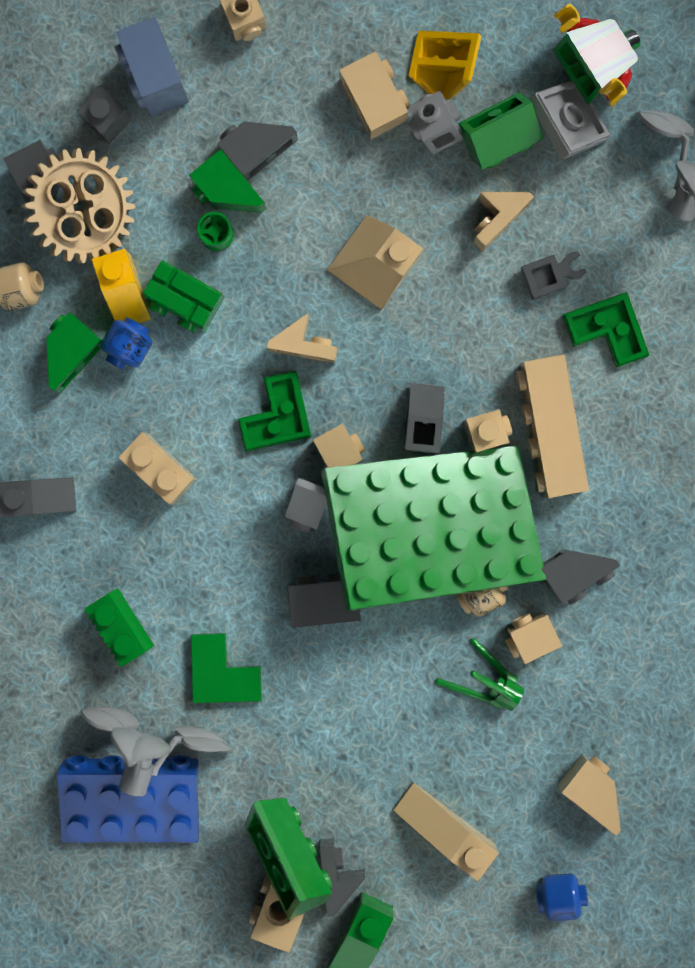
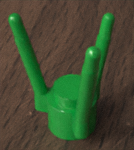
M471 638L470 643L504 678L498 676L492 681L474 670L470 672L472 678L489 688V695L439 678L435 680V684L486 702L497 709L503 706L507 710L512 711L524 694V688L516 683L518 677L510 673L475 638Z

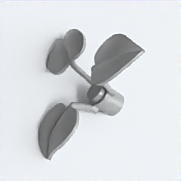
M657 110L636 112L634 117H639L653 131L668 137L678 138L681 141L680 161H677L675 165L678 172L677 181L673 187L677 192L668 211L681 220L693 221L695 218V163L686 161L689 146L688 136L694 135V129L682 118L668 112Z
M105 706L80 710V715L90 725L101 730L111 731L112 742L124 759L123 765L125 766L119 789L132 796L146 795L151 776L158 775L159 768L178 744H183L189 749L204 752L227 751L232 753L233 750L221 737L201 727L179 726L175 729L177 736H174L169 744L156 736L142 734L134 730L138 729L140 723L133 715L124 710ZM152 758H158V760L153 765Z

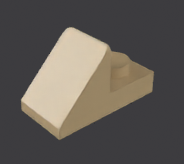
M481 192L478 201L495 218L492 219L488 215L475 228L474 231L478 235L473 243L483 252L530 205L534 196L530 192Z
M309 314L304 315L277 334L267 344L269 352L336 363L338 348L331 346L332 340L312 337L311 342L305 341Z

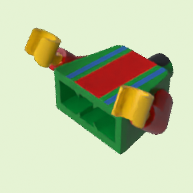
M567 4L553 14L554 18L561 22L559 28L561 33L568 32L553 51L587 105L603 93L610 100V106L613 107L627 94V88L632 79L630 68L637 62V55L634 50L640 46V37L633 29L622 33L616 22L611 19L599 22L597 19L582 18L572 4Z

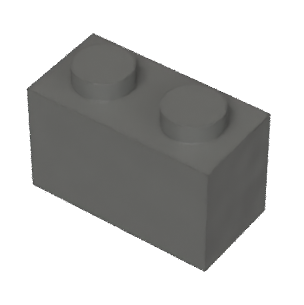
M340 573L329 574V580L315 582V576L295 577V584L288 585L292 628L361 621L360 610L346 612Z

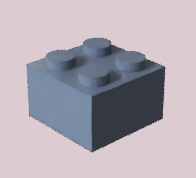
M156 16L116 31L120 44L114 47L122 67L124 66L128 76V84L140 109L146 107L151 117L189 103Z

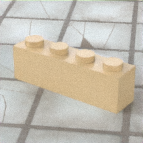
M565 354L521 363V370L516 371L518 390L525 391L527 404L522 405V415L525 425L531 424L533 438L528 439V448L531 459L537 458L539 472H534L537 492H543L544 498H552L589 491Z

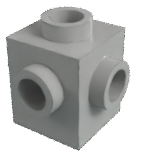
M440 91L423 96L416 104L409 107L414 119L409 122L412 132L418 141L423 140L433 155L464 139L456 122L461 119L458 108L453 99L447 102Z

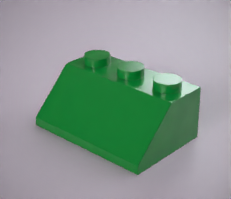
M286 798L259 800L252 804L244 826L288 920L326 903L332 894L330 890L332 889V882L325 869L321 870L315 859L317 852L312 840L309 837L305 838L300 828L302 823L297 809L294 806L290 807Z

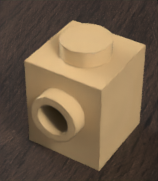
M219 0L235 41L242 38L244 41L253 40L262 34L263 29L267 28L265 16L258 0Z
M500 409L463 421L471 449L475 453L510 443L508 436L513 435L507 415L502 416Z
M343 423L313 439L328 468L356 465L363 461L360 454L365 451V448L356 433L351 436L349 435Z
M543 612L534 617H531L530 613L524 614L512 620L513 627L507 629L510 638L506 639L505 643L513 659L520 657L524 664L562 647L548 615Z

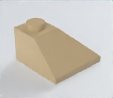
M366 215L327 271L382 310L422 256L423 248L396 228Z

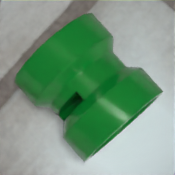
M209 212L203 215L197 223L198 236L207 249L220 252L226 250L231 245L234 232L230 221L225 215L220 212Z

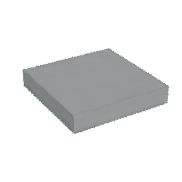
M572 80L537 92L529 98L533 103L536 116L562 160L600 145L611 138L593 103L591 102L587 105Z

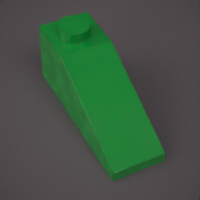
M361 892L327 968H369L394 919L393 906Z

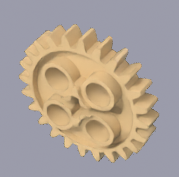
M76 148L73 149L71 157L66 149L59 151V161L54 155L47 156L46 161L49 167L41 163L35 166L40 176L30 175L27 177L34 187L33 189L22 190V193L31 197V200L28 203L21 204V208L31 210L32 215L23 220L25 223L34 222L36 226L29 233L30 236L42 235L43 238L39 243L40 248L51 244V256H58L63 251L64 261L71 262L75 254L78 263H85L87 255L92 261L93 258L99 257V251L103 255L111 253L109 244L113 247L122 246L117 236H129L130 233L123 225L124 223H133L134 219L126 215V212L136 207L134 204L126 203V198L131 196L133 191L123 190L122 185L128 180L127 177L116 178L115 175L119 169L118 165L106 168L108 157L103 156L95 161V151L91 150L87 151L83 158L81 149ZM87 175L91 176L96 182V190L93 194L88 193L84 187V180ZM69 176H72L74 179L73 186L68 180ZM54 184L59 185L64 191V198L61 203L54 201L51 196V188ZM83 201L84 208L80 211H75L73 205ZM97 210H101L106 216V223L103 228H99L94 222V215ZM66 218L71 220L74 225V233L71 237L65 236L61 229L62 222ZM85 227L90 233L88 237L84 234Z

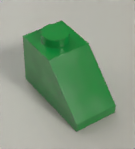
M221 149L189 174L194 184L190 190L202 205L208 201L214 209L262 213L266 210L265 202Z
M70 312L66 316H59L49 328L51 333L46 337L49 387L58 393H62L102 349V339Z

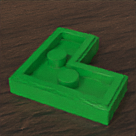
M628 292L561 315L572 347L605 336L616 368L650 356Z
M297 370L264 377L271 411L238 418L245 452L312 437Z
M226 633L191 635L193 703L262 701L261 666L227 667Z

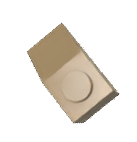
M582 754L557 787L562 794L617 836L621 828L615 781L607 774L610 768L596 756L589 760Z

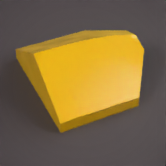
M418 30L408 76L427 94H434L440 91L446 100H451L472 82L482 35L479 33Z

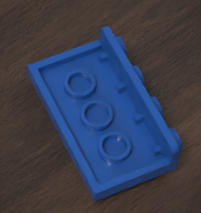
M76 755L63 760L57 773L61 842L199 841L198 759H190L184 755L166 759L159 768L158 775L151 776L145 796H132L119 789L125 768L123 765L124 759L120 756L110 755L104 758H87L83 755ZM152 758V764L154 765L158 759Z

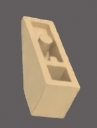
M414 782L393 809L395 813L445 857L477 881L480 880L499 854L494 842Z

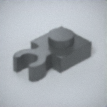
M569 253L561 263H557L555 255H551L522 266L520 269L531 299L534 300L564 289L566 285L563 278L565 277L571 280L581 278L586 273V270L573 271L569 266L570 261L577 259L580 253Z

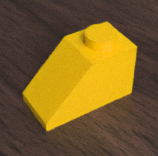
M126 249L93 258L92 262L102 293L114 320L124 321L128 317L139 324L151 320L145 298L142 296L143 291L133 259Z

